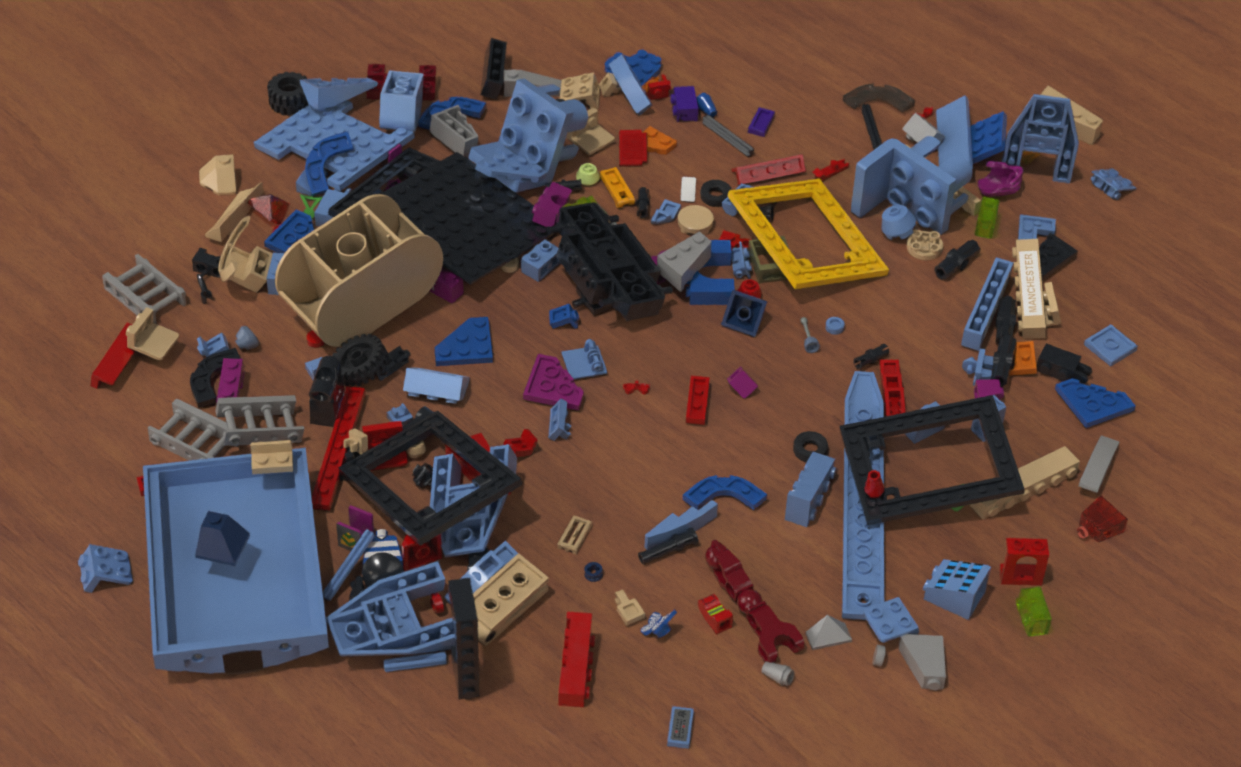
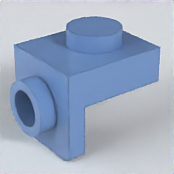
M223 333L208 341H205L201 336L197 338L199 344L197 349L202 356L208 357L212 354L229 350L227 338Z

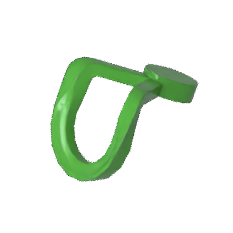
M300 194V198H302L306 207L303 213L310 215L313 219L315 216L313 209L323 197ZM306 199L316 200V201H315V202L313 203V205L309 208Z

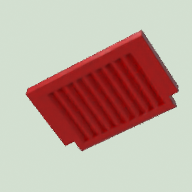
M619 130V167L642 166V163H647V133L642 132V130Z

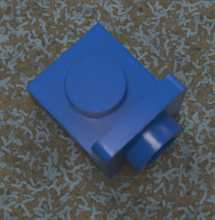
M570 304L549 311L550 325L554 329L570 323L576 329L578 328L579 314Z

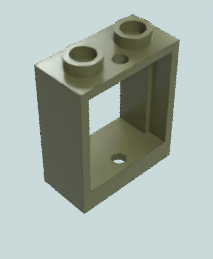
M780 236V238L788 247L785 236ZM759 239L749 240L750 261L758 283L788 280L776 263L760 264L757 255L769 253Z

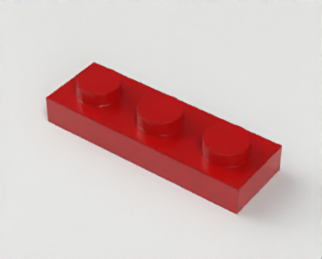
M691 375L685 423L705 425L710 377Z

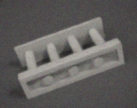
M139 254L135 255L136 266L119 277H114L109 272L102 275L105 290L136 315L142 313L146 307L152 309L153 323L155 324L157 323L156 312L176 300L182 306L186 305L184 289L174 284L152 266L146 258H142ZM140 272L146 276L129 287L122 284ZM152 281L158 285L142 296L134 294V292ZM163 291L169 294V296L153 306L145 303Z
M295 395L218 398L215 410L216 417H225L228 425L223 441L224 446L251 445V443L284 440H291L292 443H301L304 426H294L291 415L294 413L296 405ZM272 415H283L286 427H275ZM245 416L248 428L237 429L234 417ZM253 416H264L267 428H256Z
M177 398L172 402L174 415L160 430L152 426L148 427L151 443L156 446L159 445L189 461L214 458L224 447V436L226 429H228L226 422ZM179 420L189 423L175 438L167 434ZM195 428L204 431L191 446L182 442ZM211 436L220 439L207 454L198 450Z

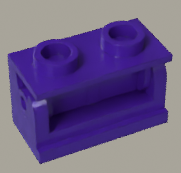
M694 86L674 87V92L670 95L671 104H674L672 112L673 116H676L677 123H679V118L683 121L697 122L698 104Z

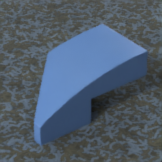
M664 199L660 209H657L654 213L651 224L674 221L681 210V204Z

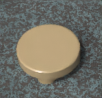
M686 206L678 213V225L684 234L701 232L703 235H707L713 226V213L704 206Z
M916 229L908 237L906 247L913 257L920 260H932L941 255L943 241L937 231L929 232Z

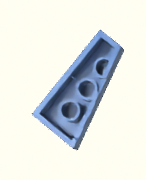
M812 452L805 464L804 471L800 472L798 481H795L793 484V490H790L787 495L784 520L804 527L808 526L810 520L814 521L817 514L816 507L821 506L824 498L823 493L828 492L830 478L834 479L837 468L834 467V458Z

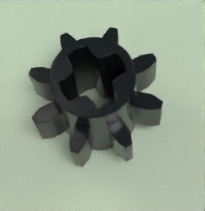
M424 463L422 466L417 464L412 471L413 481L422 488H425L427 485L431 487L433 466L428 463Z

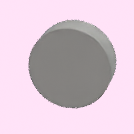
M876 645L873 665L882 666L886 651L885 646Z

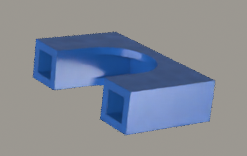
M710 240L712 241L711 258L702 268L707 266H730L732 254L731 240ZM698 270L693 275L692 280L686 283L688 284L686 286V297H689L690 305H728L732 290H735L734 279H712L703 276Z

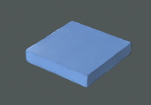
M1113 325L1107 326L1084 341V345L1110 367L1137 351L1138 347Z

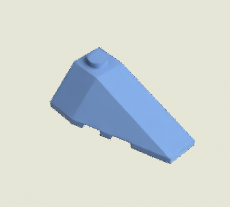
M321 78L300 80L308 104L315 107L316 110H326L328 107H334L378 85V82L370 78H348L347 81L331 78V82L322 81Z

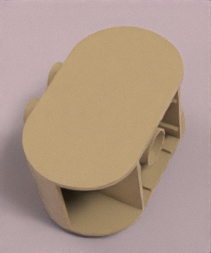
M374 194L361 199L295 242L284 253L277 266L275 286L280 297L323 342L330 346L342 347L341 344L343 342L348 343L347 340L349 338L353 340L356 335L361 337V334H366V336L371 334L421 300L438 279L443 265V252L438 242L417 228L401 212L400 207L391 197L383 194Z

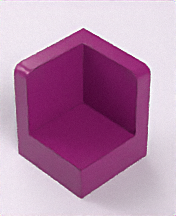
M741 366L727 378L728 383L743 398H746L758 387L756 381Z

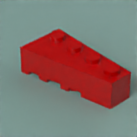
M567 611L558 706L584 708L585 699H589L590 687L586 686V684L591 682L592 669H588L589 664L593 665L594 652H590V647H595V635H592V613Z

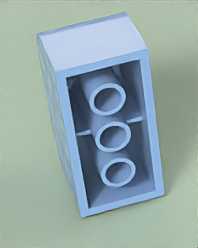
M400 71L388 72L380 94V129L397 130L398 128H405L413 132L416 131L422 108L424 74Z

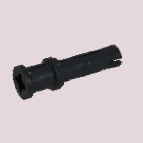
M690 527L684 533L674 534L666 542L639 552L638 558L641 564L645 565L673 551L681 552L689 545H697L699 543L698 536L695 530Z

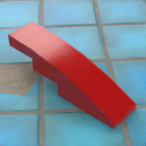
M880 359V380L885 417L906 413L899 359Z

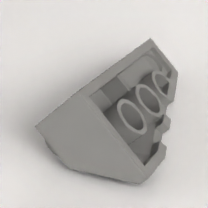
M504 70V97H512L516 81L524 78L536 87L554 84L561 90L562 80L523 70ZM559 92V94L550 95V96H551V97H560V92Z

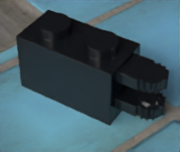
M1047 343L1038 357L1036 366L1037 371L1062 381L1069 379L1080 380L1079 383L1082 384L1088 382V376L1093 372L1091 367L1080 363L1082 356Z

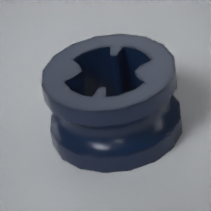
M597 562L588 563L584 568L585 578L590 582L600 581L603 577V568Z

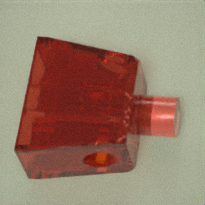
M1101 495L1082 512L1079 521L1080 527L1077 528V533L1083 539L1090 535L1096 542H1102L1124 533L1128 519Z

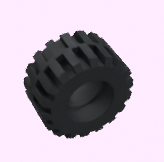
M284 72L273 76L267 85L270 108L281 115L296 114L299 110L309 105L300 84V80L307 79V77L295 72Z

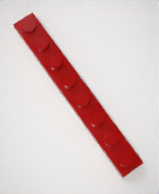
M346 387L311 497L313 509H331L341 477L338 467L345 464V453L349 449V447L344 448V440L349 438V430L356 428L366 395L365 388Z

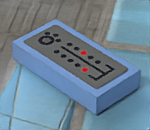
M672 706L667 746L689 749L694 709Z

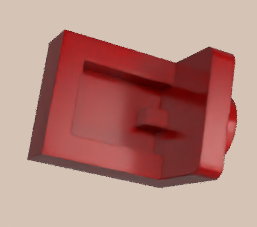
M665 74L661 75V81L648 83L647 97L649 100L669 97L671 82L667 80Z
M524 429L520 438L505 439L503 445L509 444L517 457L531 456L538 439L529 429Z

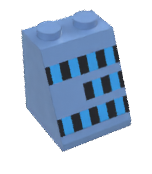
M943 559L940 566H935L931 580L927 579L924 584V600L969 620L986 592L991 566Z

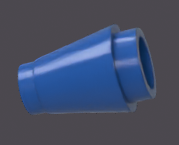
M707 93L699 94L696 97L698 108L706 115H710L712 118L715 117L718 111L711 96Z

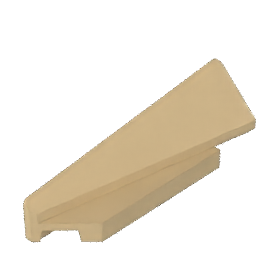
M262 182L254 188L240 191L216 224L205 234V237L222 242L227 235H231L238 223L245 218L262 195Z

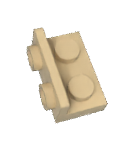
M1052 282L1044 283L1046 291H1043L1046 327L1061 324Z
M291 440L251 443L252 474L293 472Z

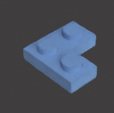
M1020 214L1018 240L1037 239V234L1048 235L1050 232L1055 235L1056 219Z

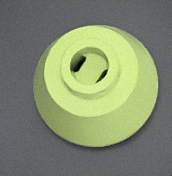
M585 163L580 166L576 173V179H581L582 185L591 186L599 181L600 174L595 165Z

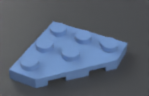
M502 149L477 163L475 168L489 177L497 178L499 175L521 181V178L530 179V182L534 183L545 179L548 173L541 166L528 162L526 158L519 157L508 149Z

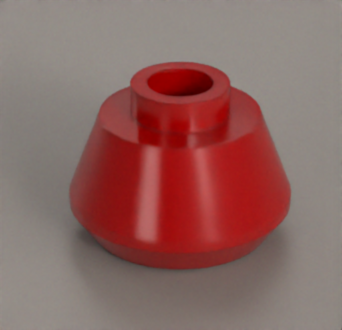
M752 279L744 280L737 289V291L757 298L762 296L758 282Z

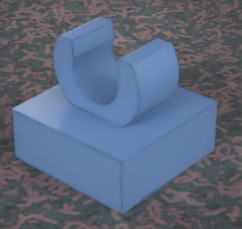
M403 403L401 406L393 407L387 412L389 421H401L402 427L413 420V416Z

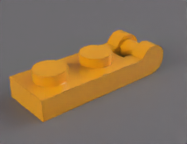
M617 167L600 171V178L615 201L616 208H622L623 205L627 204L629 206L635 204L634 196Z

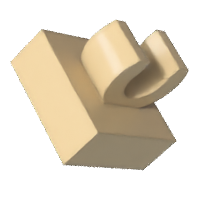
M609 72L599 84L602 94L607 97L612 92L618 94L621 90L620 87H617L619 83L616 81L614 74Z
M356 428L349 430V438L344 440V448L349 447L350 452L356 451L359 454H363L368 451L367 435Z

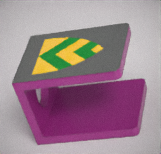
M352 505L348 508L350 526L341 522L336 524L338 546L349 551L354 548L365 530L368 529L374 533L373 514Z

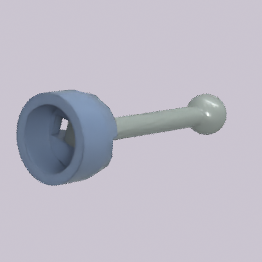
M802 317L800 322L804 325L807 335L804 341L805 350L808 353H815L820 348L819 342L815 337H811L807 326L808 320L806 317Z

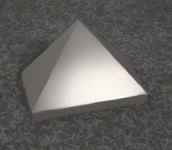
M829 615L806 631V636L812 650L852 642L846 624Z

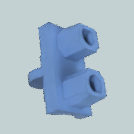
M980 348L977 361L970 357L962 363V368L967 374L975 372L973 386H975L976 380L991 379L992 370L988 369L993 368V357L984 355L985 349Z

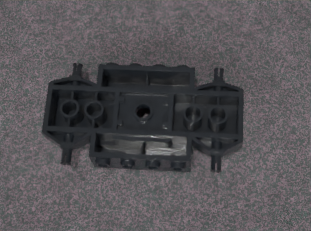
M595 202L560 208L556 225L548 226L547 233H560L562 235L556 257L590 305L599 304L601 308L612 306L621 313L626 321L658 315L659 310L662 309L665 295L672 294L673 289L671 286L662 288L657 284L661 270L626 223L611 225V223L619 222V216L617 214L608 216Z

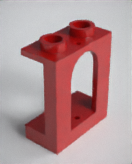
M1006 538L1007 553L1004 564L1000 563L999 567L1001 585L1042 586L1049 559L1048 540ZM1023 557H1033L1037 560L1036 564H1016Z

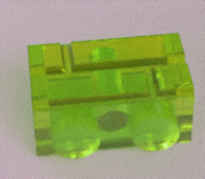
M982 197L975 229L976 236L989 239L993 237L1000 202L998 199Z

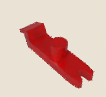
M845 159L839 161L831 160L829 166L821 170L816 168L812 173L815 175V178L824 181L847 169L849 163H845Z

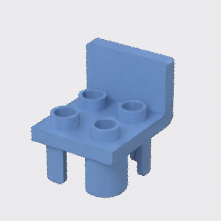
M525 78L516 81L499 141L471 147L468 159L477 165L478 162L502 149H508L513 154L526 158L528 162L541 166L543 170L548 172L547 176L538 183L530 182V179L521 178V181L510 180L506 176L499 175L496 179L514 192L545 186L546 182L550 183L552 181L558 162L569 160L576 156L579 149L577 145H563L568 132L585 128L588 121L587 109L580 101L575 99L558 102L550 95L559 94L560 88L554 84L536 87Z
M926 136L911 148L897 139H888L857 163L851 212L861 218L888 198L892 206H906L921 226L925 228L930 227L942 235L948 230L950 215L968 201L967 194L963 193L954 199V193L971 180L972 167L967 159L960 154H954L938 167L927 160L925 157L940 145V141L932 136Z

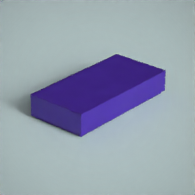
M759 107L748 128V133L764 137L775 117V111Z

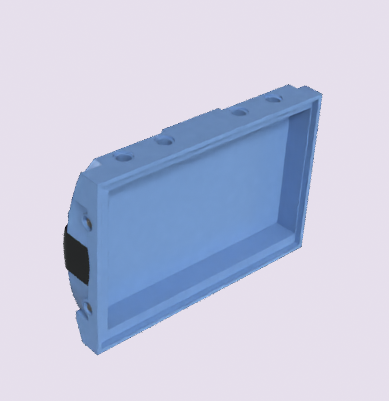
M306 448L292 449L293 472L252 474L251 454L143 466L152 649L155 669L225 673V675L246 674L264 670V667L279 665L329 647ZM208 511L229 515L250 533V537L236 566L195 557L200 528Z

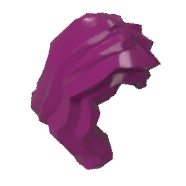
M989 161L986 166L991 167V172L977 183L980 192L987 197L1015 194L1022 183L1023 170L1020 166H1009L1004 162Z

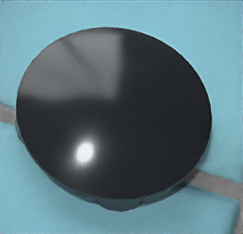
M385 552L370 556L362 568V578L367 587H370L378 580L403 573V566L399 559Z

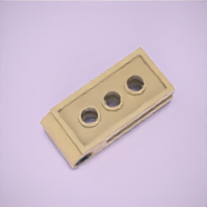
M519 553L473 593L478 617V640L484 645L491 643L548 591L546 584L549 582V577Z

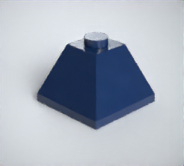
M732 290L721 325L756 337L768 301Z
M208 511L200 528L195 557L236 566L250 537V533L229 515Z

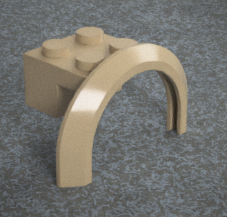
M247 216L238 223L230 235L222 252L218 271L223 282L231 280L257 293L267 281L273 253L256 246L251 254L234 246L241 233L249 224L250 216Z

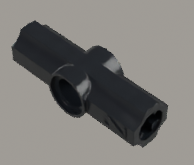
M973 239L971 241L968 240L958 249H951L946 258L935 266L934 272L937 277L943 280L950 277L957 270L963 271L969 261L980 253L978 242Z
M1012 296L1000 298L999 312L997 313L995 328H997L995 342L998 344L1000 338L1004 337V335H1012L1013 337L1016 323V300Z
M1004 335V337L1000 338L998 350L994 352L991 380L999 379L1000 387L1007 385L1010 370L1014 368V353L1017 341L1012 335Z

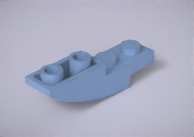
M504 541L494 551L490 550L460 579L470 578L474 593L518 553ZM448 591L444 598L450 603Z

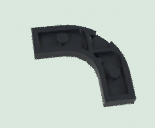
M236 348L206 357L198 363L194 373L192 372L190 386L198 408L217 403L210 383L212 378L221 372L223 358L241 359Z

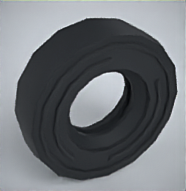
M709 180L702 185L700 196L705 204L712 207H721L722 202L728 197L729 190L732 189L725 181ZM717 190L723 194L714 196L710 194V191Z
M813 431L802 432L794 440L793 451L799 460L807 462L812 452L826 456L828 453V442L820 433ZM806 443H813L818 446V449L816 451H808L803 446Z

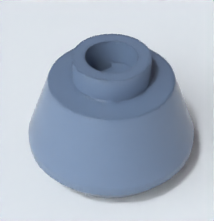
M241 326L236 334L237 340L235 342L241 349L250 350L259 346L260 341L248 326Z

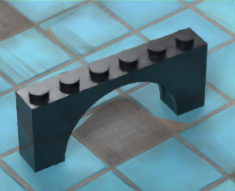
M470 578L448 580L455 635V645L451 646V660L458 699H472L480 697L478 617Z

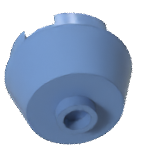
M893 205L883 212L881 230L888 239L892 240L893 237L904 239L913 233V228L916 226V217L906 206Z

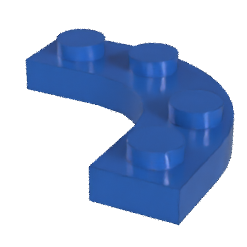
M449 97V100L443 102L438 100L425 110L418 121V127L430 130L433 114L456 105L460 106L462 114L480 118L486 109V102L466 97Z
M348 132L322 139L309 153L306 159L305 173L312 196L326 193L327 189H329L324 175L325 162L336 154L353 150Z
M718 475L696 483L683 494L682 500L698 510L712 498L727 495L739 499L752 510H755L767 500V494L743 478L730 475V478H718Z

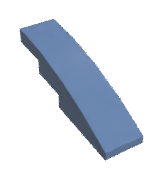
M620 55L609 66L635 112L640 115L651 107L652 103L625 57Z
M711 500L700 510L692 506L680 517L672 513L645 535L644 548L650 549L666 542L674 534L684 533L690 527L695 531L702 528L717 517L718 504Z

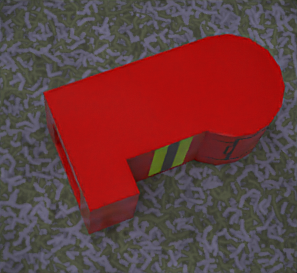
M715 594L698 600V608L716 635L732 628L733 614L729 609H725Z

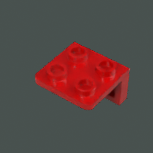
M401 421L362 426V433L368 437V450L403 431ZM406 451L394 456L391 460H387L373 470L406 466L408 463Z

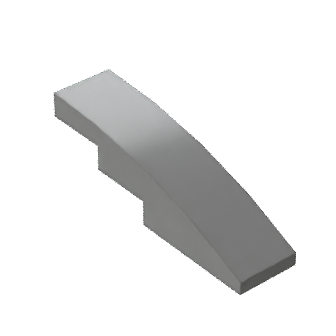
M1100 436L1079 482V487L1098 492L1112 463L1114 454L1118 449L1119 441Z

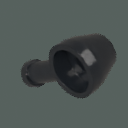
M777 202L758 207L771 223L774 219V208Z

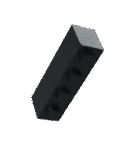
M491 38L484 58L480 92L482 96L497 100L503 85L507 42Z

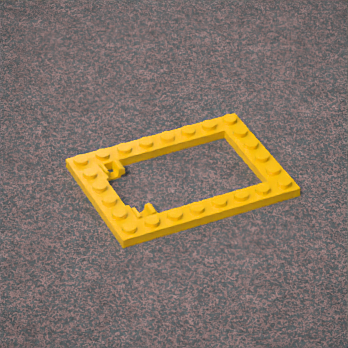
M820 179L729 190L728 198L794 289L888 275L889 268ZM812 197L852 250L844 254L845 259H851V262L813 268L809 259H796L757 204Z

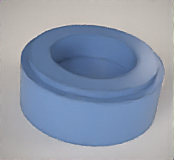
M830 317L826 321L825 328L828 333L837 335L844 331L845 323L839 317Z

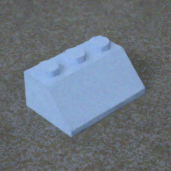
M417 367L406 368L403 391H407L409 396L419 397L420 394L427 395V399L438 400V397L446 398L445 402L457 404V401H461L464 398L470 377Z

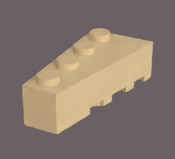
M1047 86L1041 94L1067 98L1050 86ZM1070 100L1078 140L1093 145L1100 135L1103 120Z

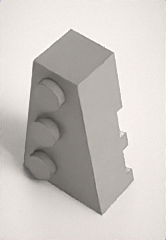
M456 105L432 115L430 133L455 153L459 152L464 157H469L471 147L478 145L479 136L472 125L466 121V116L461 113L460 106Z
M698 232L657 256V266L661 270L660 275L681 292L684 289V285L692 280L696 271H699L711 258L712 241L701 232Z

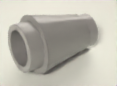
M765 662L762 667V673L781 686H789L794 679L795 671L790 666Z

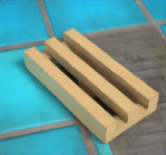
M573 515L557 544V548H565L566 552L571 550L572 554L576 555L592 527V521ZM576 522H579L569 542L565 543ZM585 524V527H584V529L582 530V532H581L579 538L577 539L575 545H573V543L575 542V540H576L578 534L580 533V531H581L583 525Z

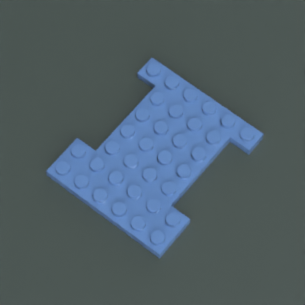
M346 100L334 107H328L326 110H316L315 107L307 105L254 142V147L278 160L291 151L307 159L313 147L322 139L348 132L353 150L330 157L324 165V168L335 173L327 179L328 185L341 191L388 157V152L395 146L401 144L403 147L414 139L415 136L413 131L406 130L405 128H398L388 135L347 115L346 113L353 109V104Z

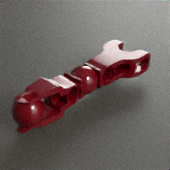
M713 540L705 553L706 562L712 568L720 587L724 588L734 602L737 603L739 610L746 614V619L759 637L758 654L763 661L776 663L778 651L775 647L779 645L787 646L793 653L804 650V639L796 626L778 619L773 610L763 601L761 594L757 590H753L754 585L742 568L740 560L722 543Z

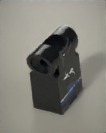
M325 356L319 362L309 391L310 424L334 427L345 393L343 375H341L342 365L336 357Z

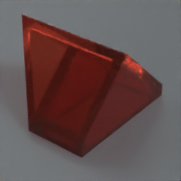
M272 194L249 199L247 202L266 219L277 225L282 223L290 203Z

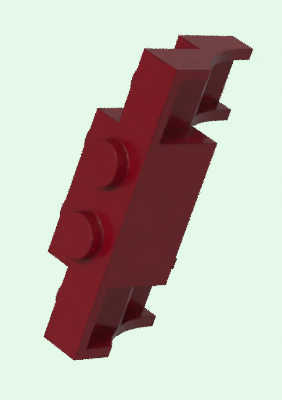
M368 64L367 78L378 82V85L366 91L367 99L380 100V94L388 73H385V64ZM419 65V73L424 74L423 101H435L436 65Z

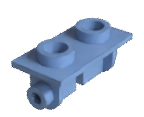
M739 242L740 247L733 248L731 251L733 274L736 278H742L744 275H747L751 279L750 271H752V266L748 260L750 253L748 248H744L742 242Z

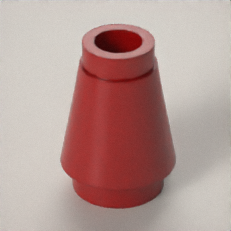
M872 470L868 473L865 492L870 497L877 498L882 495L885 487L880 473L877 470Z

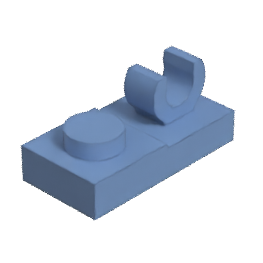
M560 399L550 409L548 438L553 441L558 436L567 439L571 435L570 432H567L571 425L565 423L568 415L567 401Z

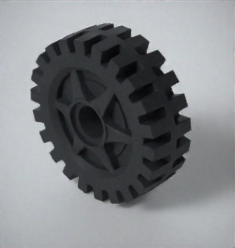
M361 334V337L356 335L353 340L349 338L347 340L348 343L343 342L341 344L342 348L338 347L336 349L337 353H333L332 356L341 362V375H343L344 385H350V387H354L355 384L361 386L362 382L367 384L369 379L374 380V376H379L381 374L380 370L386 368L385 365L388 364L387 359H389L388 352L381 340L375 335L372 336V334L367 336L366 334Z

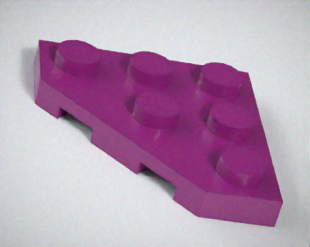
M538 354L523 393V400L554 406L560 399L567 401L568 409L579 411L584 391L574 383V379L569 372L562 368L557 357Z

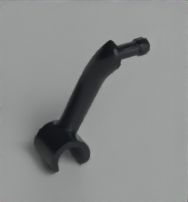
M207 270L202 274H197V280L202 291L201 301L203 304L207 303L206 298L212 300V292L207 290L203 277L208 275Z

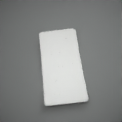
M682 177L681 201H695V177Z

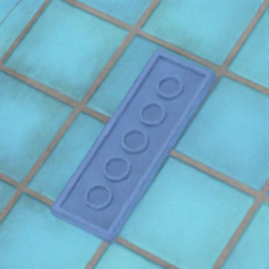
M965 95L936 110L937 130L945 136L938 147L939 166L954 154H960L967 159L973 169L969 99Z

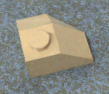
M220 155L212 158L199 170L200 185L204 188L209 187L218 196L236 194L234 156Z

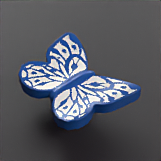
M674 609L664 617L658 612L652 613L648 619L649 624L641 628V633L646 636L653 632L658 638L663 637L671 630L668 622L677 614L676 610Z

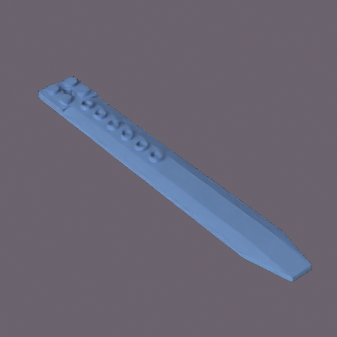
M854 372L845 397L844 425L884 417L883 398L874 372ZM876 447L870 453L871 457H869L872 470H877L880 473L884 484V450L880 451ZM844 448L842 618L866 620L863 615L864 609L884 602V522L866 525ZM861 598H864L867 603H861L859 601L861 600Z

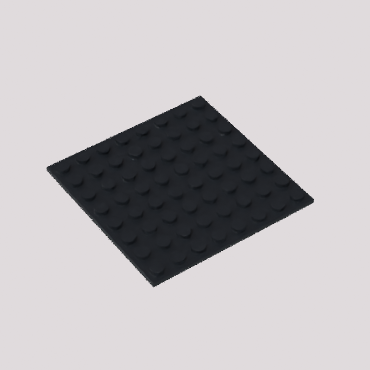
M456 152L380 194L391 197L398 204L401 212L425 235L436 240L443 252V265L472 285L556 233L548 234L547 227L532 221L534 217L532 213L533 204L496 178L489 177L476 170L475 163L459 152Z

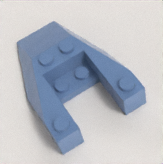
M1034 94L1008 131L1001 162L1009 166H1020L1023 150L1054 154L1056 158L1053 168V181L1070 183L1079 146L1070 99Z
M510 445L490 447V453L516 474L517 456ZM453 454L434 457L430 507L436 513L479 488V486H474L473 483L460 485L461 466ZM508 494L441 533V546L445 557L485 551Z
M438 561L378 580L326 617L340 656L409 655L451 649V646L455 645L453 618L421 628L410 602L411 600L444 590L445 577Z

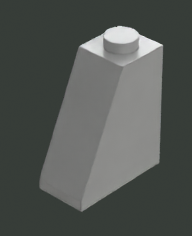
M913 634L901 636L899 651L921 688L943 690L946 679L943 636Z

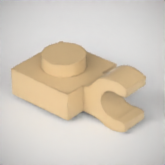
M623 590L615 592L617 598L614 600L618 605L616 611L626 626L645 618V612L635 598L629 600Z

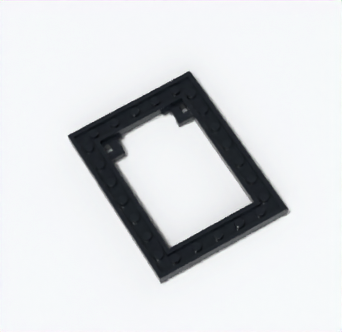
M408 147L328 209V215L335 217L361 199L381 193L402 175L411 177L440 160Z
M993 395L839 426L866 525L1025 493V488ZM979 419L998 477L903 497L900 496L898 487L885 488L882 495L877 498H872L865 492L868 473L872 471L869 457H871L870 453L876 447L880 451L886 449L883 438ZM893 495L894 498H893V499H887V496Z
M438 410L338 467L342 476L420 546L523 485L518 475ZM434 434L481 473V475L472 479L474 486H479V488L438 513L430 506L415 512L370 470L375 469L387 460H391L394 456Z

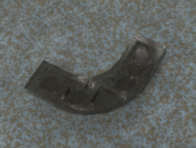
M866 84L843 95V101L853 109L872 100L886 101L902 113L915 106L913 98L900 89L889 85L880 87L874 86V84Z

